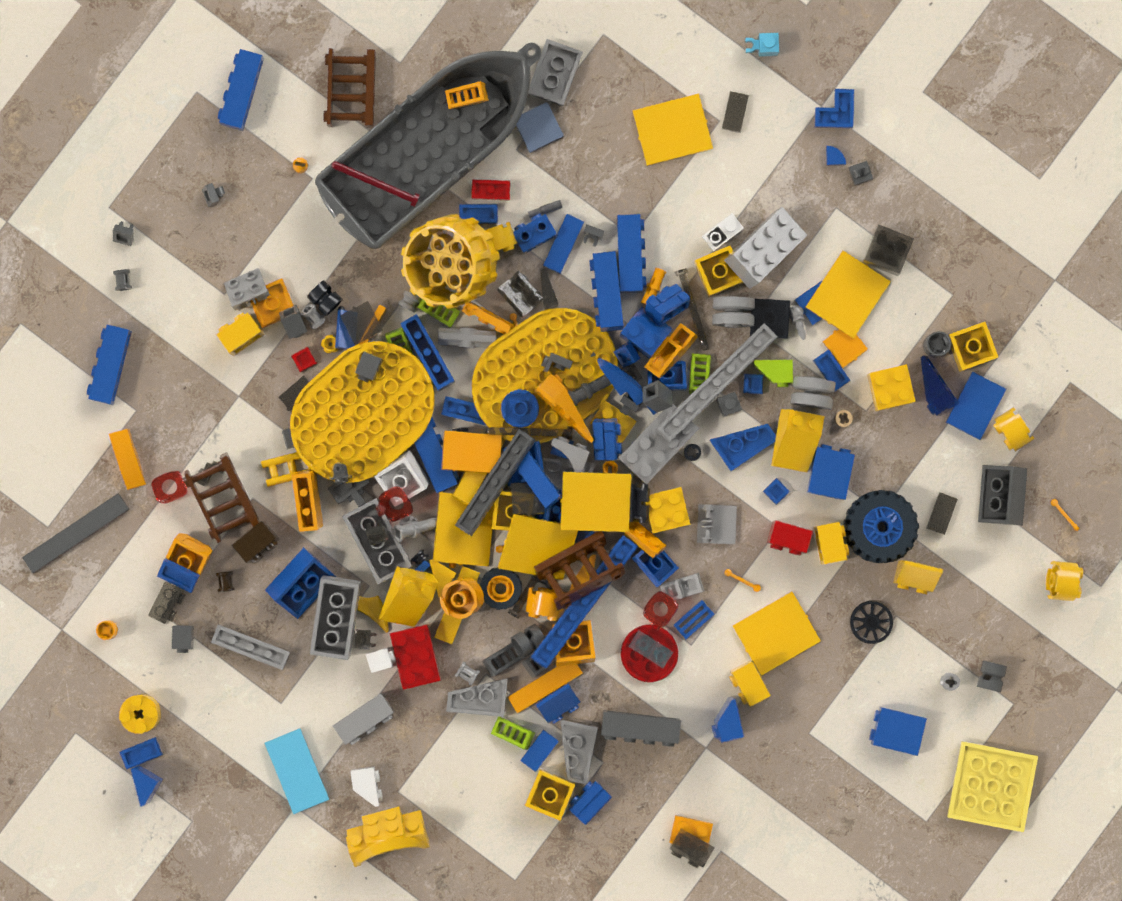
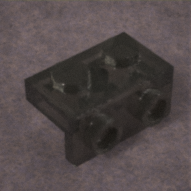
M517 271L497 289L521 318H524L543 300L539 290L534 288L529 283L528 278L521 274L520 271Z
M164 582L148 616L163 624H168L169 621L173 622L177 615L175 611L177 605H181L185 599L186 594H183L185 590L169 582Z
M680 828L674 841L669 846L672 850L671 854L680 859L682 856L689 859L688 863L695 868L699 866L704 868L715 848Z

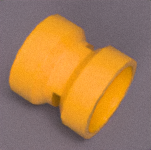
M102 621L96 627L97 636L103 640L113 639L118 633V627L113 621Z

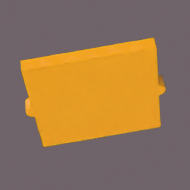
M839 329L837 331L834 330L833 334L823 341L842 368L853 360L856 361L857 357L868 349L857 334L853 339Z

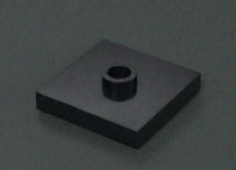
M755 299V308L751 311V314L754 315V326L750 327V336L765 323L778 336L777 338L788 339L790 300Z

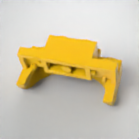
M395 807L362 816V826L346 830L348 852L354 867L361 866L365 860L388 851L411 847L422 849L430 847L421 810L402 815L400 808Z

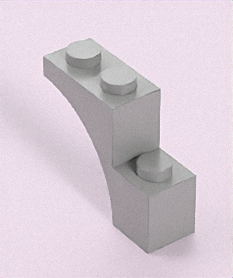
M560 436L558 439L554 438L551 446L560 450L569 459L574 472H582L590 453L587 451V447L579 443L576 446L568 444L569 440Z

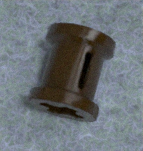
M233 571L216 573L219 582L218 592L235 590V587H232L231 575Z

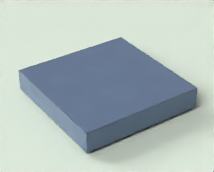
M548 102L521 114L516 124L529 153L564 137Z

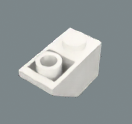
M732 213L705 233L702 238L714 252L741 233L744 227Z
M389 647L366 654L371 673L395 666L394 651H390Z
M375 766L351 770L353 790L375 807L379 806L380 801H383L382 790H378L377 782H380L379 770L375 771Z

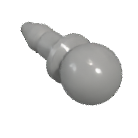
M794 305L790 308L789 317L792 319V324H796L798 335L802 340H805L804 312L800 306Z

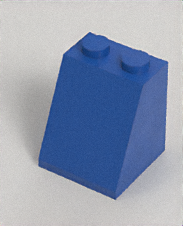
M642 306L621 331L620 337L628 343L631 342L635 349L650 359L673 329L666 323L658 326L645 313V307Z

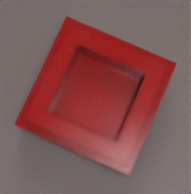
M309 347L291 355L300 373L317 364Z

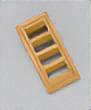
M481 81L445 90L449 109L489 101L486 85ZM468 90H471L473 99H470ZM462 91H463V93H464L465 101H462V96H461V92H462ZM453 93H456L458 103L454 102Z

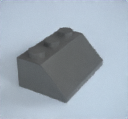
M982 466L978 522L1023 526L1028 468Z

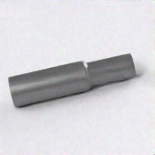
M558 200L528 211V214L532 218L538 214H546L563 207L561 201Z

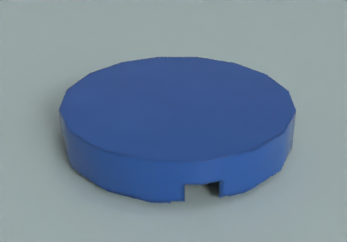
M518 389L511 391L504 397L501 403L503 419L513 427L522 428L529 426L539 414L538 400L527 390Z

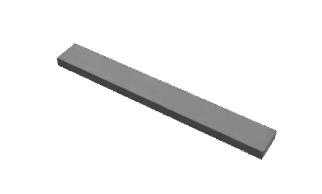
M764 323L656 428V431L670 443L778 336Z

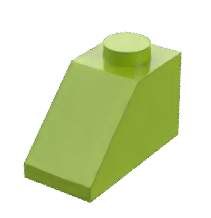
M793 360L753 361V366L772 384H777L778 388L789 387V384L793 383Z

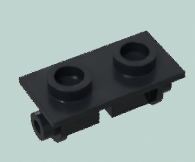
M631 484L629 522L647 523V519H649V506L643 505V502H649V484Z

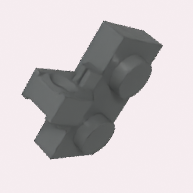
M367 479L354 483H334L328 487V490L338 504L348 499L349 502L354 500L358 507L366 504L361 497L364 493L362 488L370 484V481Z

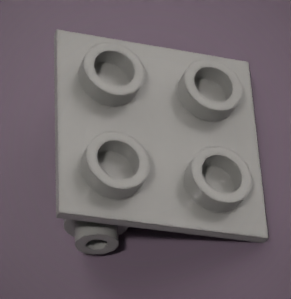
M259 268L224 283L234 310L238 309L240 311L248 307L247 303L251 306L250 300H253L254 304H256L255 298L259 302L270 296Z
M698 504L697 543L735 544L737 506Z

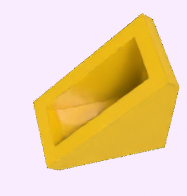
M431 559L429 561L433 576L439 582L436 588L438 597H441L443 588L453 581L457 573Z

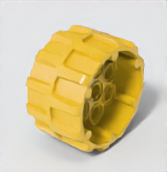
M450 214L430 220L425 225L411 231L409 235L411 239L407 246L402 247L401 255H403V268L401 272L410 285V292L414 296L418 295L424 299L426 305L433 308L440 305H445L448 309L456 308L485 295L488 284L496 281L498 275L496 265L497 260L500 259L499 252L495 250L491 232H486L479 226V221L475 218L462 219L459 218L458 214ZM448 230L453 232L455 234L454 239L451 235L444 234L443 231ZM441 240L444 242V247L441 246ZM458 242L461 244L462 250L459 249ZM448 258L452 260V265L449 264ZM466 260L469 262V268L466 266ZM438 273L442 275V280H440ZM468 273H470V274H473V275H472L471 282H470V284H469V286H468V288H467L466 285L468 284L469 279H470ZM456 275L459 277L460 283L457 282ZM448 285L451 289H456L457 293L449 291L445 287Z

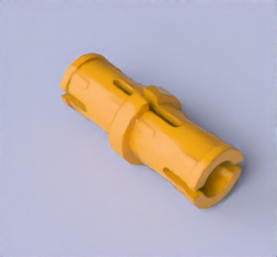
M655 267L650 282L646 284L647 289L640 303L646 305V301L650 296H656L660 292V286L667 273L666 271Z

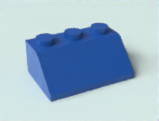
M303 547L265 591L275 602L298 619L318 598L322 576H336Z
M728 697L714 719L715 725H712L713 735L721 743L744 737L736 700L733 697Z

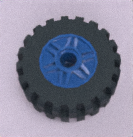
M877 490L863 494L852 503L846 512L847 515L843 525L845 526L848 546L863 560L872 563H889L904 557L913 548L914 542L918 538V516L914 512L912 504L907 502L905 497L893 491ZM879 522H883L885 525L883 532H880L877 528Z

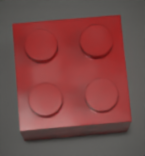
M774 520L767 543L771 544L770 548L783 551V548L789 549L790 554L801 556L802 553H807L813 531Z

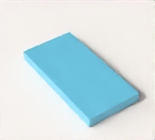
M301 728L264 743L293 814L329 800Z

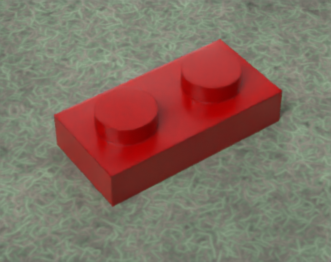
M472 179L471 199L510 201V181Z

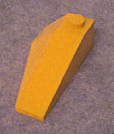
M550 373L537 386L534 392L588 443H592L594 440L569 393L562 384L564 381L557 374L552 375Z

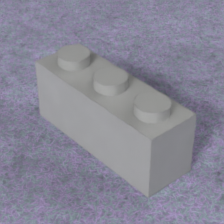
M380 693L334 724L333 727L345 745L348 743L353 745L361 739L359 735L364 732L368 735L377 729L375 726L377 723L382 721L384 724L392 719L391 714L395 711L383 693Z

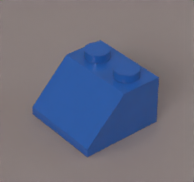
M566 683L536 702L535 705L547 723L552 721L555 724L563 718L562 714L566 711L572 713L578 709L580 700L570 684Z

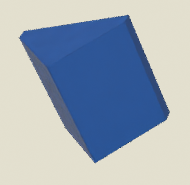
M677 361L660 379L647 370V385L658 380L672 391H686V362Z
M643 550L631 558L656 588L679 569L664 550L654 558Z
M136 766L131 769L139 804L142 807L150 803L163 779L142 766Z

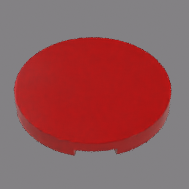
M639 626L629 632L622 643V664L626 671L639 681H660L666 678L677 664L678 647L676 641L667 630L660 626Z

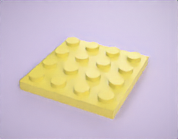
M961 741L947 817L1024 832L1038 756Z

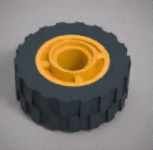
M498 567L493 568L483 576L480 582L484 594V602L486 605L488 604L491 608L497 610H505L514 606L522 593V582L515 571L498 569ZM498 583H503L506 586L504 593L496 591L495 587Z

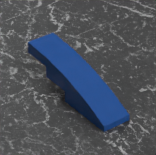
M602 358L597 359L599 367L620 396L627 392L636 405L643 402V387L635 379L612 363ZM648 407V409L651 411L653 415L657 413Z

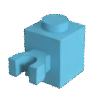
M759 33L758 40L751 37L745 38V43L750 42L753 44L752 48H746V53L758 50L759 57L778 56V33Z

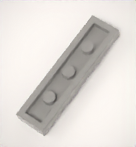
M219 624L211 641L213 644L284 670L290 654L287 650Z

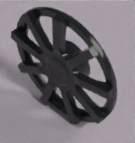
M863 602L851 614V631L857 639L864 643H880L892 631V614L880 602ZM871 604L870 614L866 613L863 606ZM874 604L882 607L877 615H874ZM860 609L865 618L855 617L856 612ZM886 611L889 619L880 620L879 616ZM854 620L863 622V625L854 628ZM890 622L888 631L882 628L880 623ZM866 628L863 638L860 637L857 631ZM876 629L881 630L885 635L878 639ZM869 631L873 632L875 640H866Z

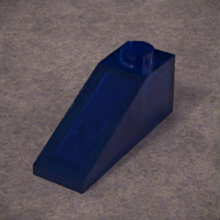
M923 355L920 358L925 397L928 402L927 408L932 415L941 416L959 404V402L929 357Z

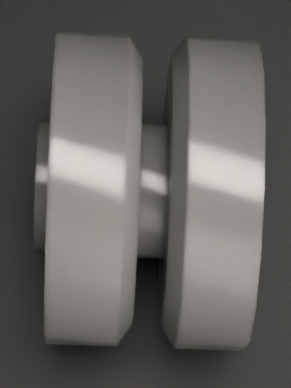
M732 296L714 297L713 309L724 312L712 315V325L725 328L754 326V315L742 312L752 311L755 308V299Z
M795 376L793 387L804 391V393H792L790 404L832 410L833 399L822 394L834 393L836 383L817 377Z

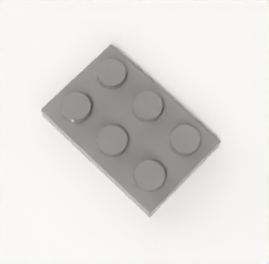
M546 39L529 86L528 94L564 106L583 52Z

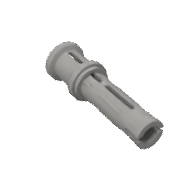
M437 517L419 522L409 521L405 525H395L393 528L394 537L398 542H402L405 538H416L420 533L436 529Z

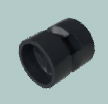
M323 280L307 295V298L314 305L318 304V309L325 316H328L339 306L343 299L336 292H331L332 288Z

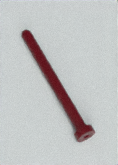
M333 161L331 165L332 168L405 199L411 202L410 205L413 207L416 206L420 194L415 193L412 195L337 161Z

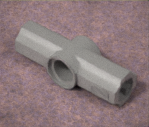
M439 328L438 344L455 345L461 348H487L496 340L495 331H480L474 328Z

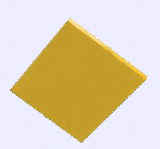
M699 93L632 110L639 135L638 139L641 142L647 166L713 149Z
M842 250L805 308L854 339L891 281L869 268L867 264H863Z
M563 472L562 499L560 500V530L629 532L631 474Z
M439 492L433 561L489 567L494 504L474 534L470 536L455 526L468 505L453 497V493Z
M513 514L509 531L504 541L505 544L498 569L536 575L534 566L574 545L578 530H560L561 523ZM559 570L553 576L555 579L563 580L565 572L564 570Z
M792 591L733 625L734 630L745 647V651L751 657L761 676L821 642L808 619V615L805 614Z

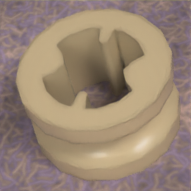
M841 410L835 415V423L839 427H847L852 423V415L847 410ZM843 413L847 415V424L846 422L844 424L840 423L841 419L838 418L840 414L842 416Z

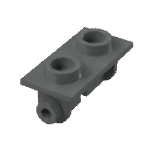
M342 463L334 464V477H329L330 480H335V483L348 482V478H352V476L348 475L346 465Z

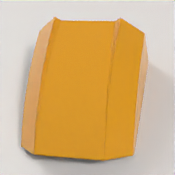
M179 533L174 538L165 558L201 576L213 550L209 545L188 534Z

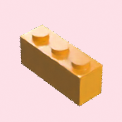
M312 470L297 471L292 474L299 532L319 530L323 527L317 475Z

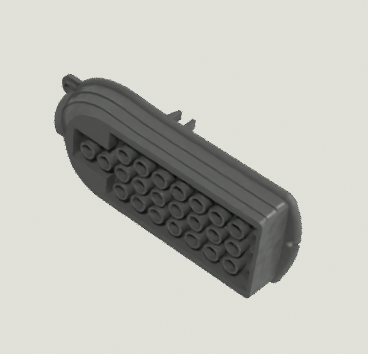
M528 43L518 52L486 51L458 59L441 69L412 95L406 96L407 99L403 103L397 104L390 114L334 160L412 195L415 193L420 194L415 207L411 206V202L332 168L331 163L315 179L319 194L331 215L336 218L339 214H343L344 219L339 224L351 236L369 248L378 249L491 154L510 135L524 110L530 84V67L540 59V47L536 43ZM534 50L535 54L529 55L528 51ZM479 81L485 83L489 101L455 109L448 108L445 90ZM468 90L470 99H473L471 90ZM462 91V92H461L462 101H465L464 93H463V91ZM453 93L454 102L458 103L456 93Z

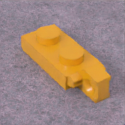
M473 302L466 303L463 306L462 312L466 315H476L479 317L478 320L486 325L492 324L495 326L494 329L502 334L508 333L514 328V324Z
M629 522V532H625L624 535L649 556L654 558L666 548V544L640 523Z

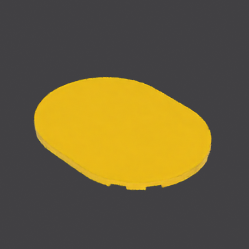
M547 309L527 318L491 343L477 361L472 376V397L480 418L491 431L497 435H502V438L508 441L513 439L519 429L540 443L550 441L562 435L572 427L542 400L534 390L551 373L552 375L557 374L564 381L562 384L567 392L569 390L572 392L581 387L582 383L588 384L605 375L599 367L598 358H602L618 367V360L614 354L616 349L608 332H601L600 327H596V320L574 309ZM550 353L573 361L570 369L565 368L564 371L555 368L554 363H551L546 373L541 365L546 355L549 356ZM612 384L594 393L591 399L587 398L578 403L576 408L583 420L598 410L603 402L608 399L614 387ZM518 389L527 390L533 394L539 404V414L535 421L529 426L522 428L509 425L501 414V403L504 397L511 391Z
M374 341L358 344L347 349L317 374L302 389L295 400L290 418V430L296 452L312 471L329 480V477H334L333 466L336 463L345 464L348 475L352 476L345 483L360 482L374 477L410 448L427 429L434 410V388L431 378L419 359L408 350L395 344ZM363 352L383 360L375 380H369L368 383L358 379L359 375L355 373Z

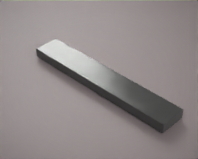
M520 429L517 431L455 526L470 536L474 534L536 441L534 438Z
M118 493L22 558L31 572L35 573L128 511L129 508Z

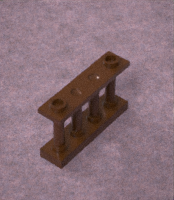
M329 48V54H325V65H328L327 111L323 113V121L327 122L328 127H332V120L362 121V123H365L366 128H373L375 49H367V55L362 57L334 56L333 48ZM334 64H363V66H367L366 74L333 75ZM333 82L363 83V85H366V93L333 94ZM333 101L362 102V104H365V112L332 113Z
M227 452L220 455L221 461L217 465L191 476L189 470H186L185 477L183 478L186 487H191L210 527L208 529L212 540L216 539L217 543L221 542L220 534L245 522L247 524L251 523L252 527L260 522ZM220 471H226L229 477L226 479L227 481L201 493L199 492L195 484L196 482ZM229 488L235 489L237 495L234 496V499L210 510L207 509L203 501L204 499ZM237 505L243 506L245 512L242 516L218 527L215 526L212 519L213 516Z
M602 531L594 533L534 566L539 581L547 579L557 595V598L553 599L557 610L568 608L578 599L611 581L619 580L625 574L622 562L615 566L604 549L607 543ZM594 551L598 552L608 570L599 575L587 558V555ZM577 560L581 561L591 577L590 580L583 584L580 583L570 567ZM559 570H564L574 589L564 593L553 574Z

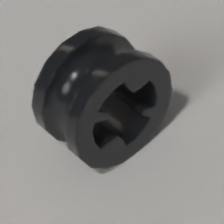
M689 444L684 449V456L689 461H696L701 456V449L696 444ZM688 448L697 449L698 453H696L697 456L695 458L687 455V452H689Z
M421 549L410 561L415 562V566L418 567L429 555L424 554V549Z

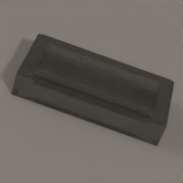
M730 91L722 129L737 133L741 132L749 95Z
M939 492L926 529L945 535L958 499Z

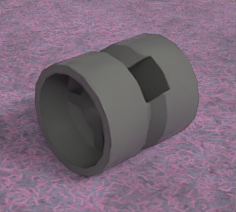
M941 331L933 332L925 338L923 343L925 353L932 358L945 355L951 348V339L946 333Z
M533 624L524 629V633L519 632L512 636L511 643L517 654L523 659L532 654L533 649L536 650L545 637L540 628Z
M983 660L980 670L983 674L978 678L977 687L1001 693L1004 683L1001 678L1005 677L1007 666Z

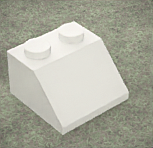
M410 450L403 453L388 467L374 476L395 507L425 490L430 483V479Z

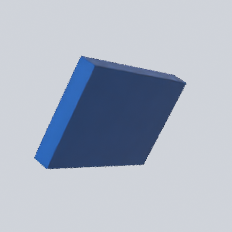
M971 372L945 423L981 440L1007 389L975 372Z

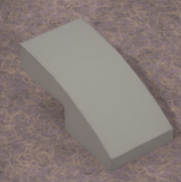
M699 573L660 585L665 603L704 591Z

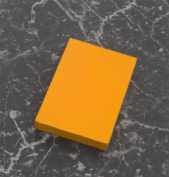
M444 431L441 470L489 474L501 457L502 435Z

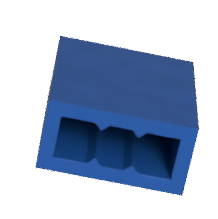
M824 444L817 447L806 493L846 500L855 457L854 454H850L851 450L840 448L839 451L832 450V446Z
M879 707V710H876L873 721L876 724L875 728L870 731L869 740H872L871 744L918 756L927 718Z

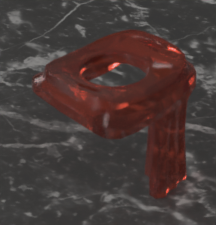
M179 471L161 474L154 478L151 483L157 501L162 504L179 499L188 492ZM171 479L176 482L177 489L173 494L164 493L162 490L164 481Z
M395 486L381 493L376 510L379 517L386 514L390 521L395 522L412 514L413 507L405 492L400 487ZM392 497H400L404 502V506L399 510H395L390 506L389 500Z
M658 591L645 605L643 615L651 623L658 626L657 630H660L670 622L678 610V603L666 593ZM656 602H664L667 605L668 611L666 615L658 616L654 613L653 606Z

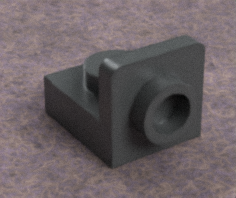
M550 353L549 356L546 355L541 366L544 367L543 371L546 373L551 363H554L555 368L564 371L565 368L570 369L573 361Z

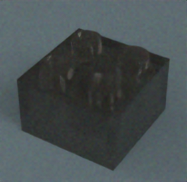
M878 224L862 263L898 276L902 271L914 238Z

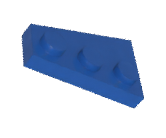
M767 423L713 438L709 441L731 472L774 443L776 435Z

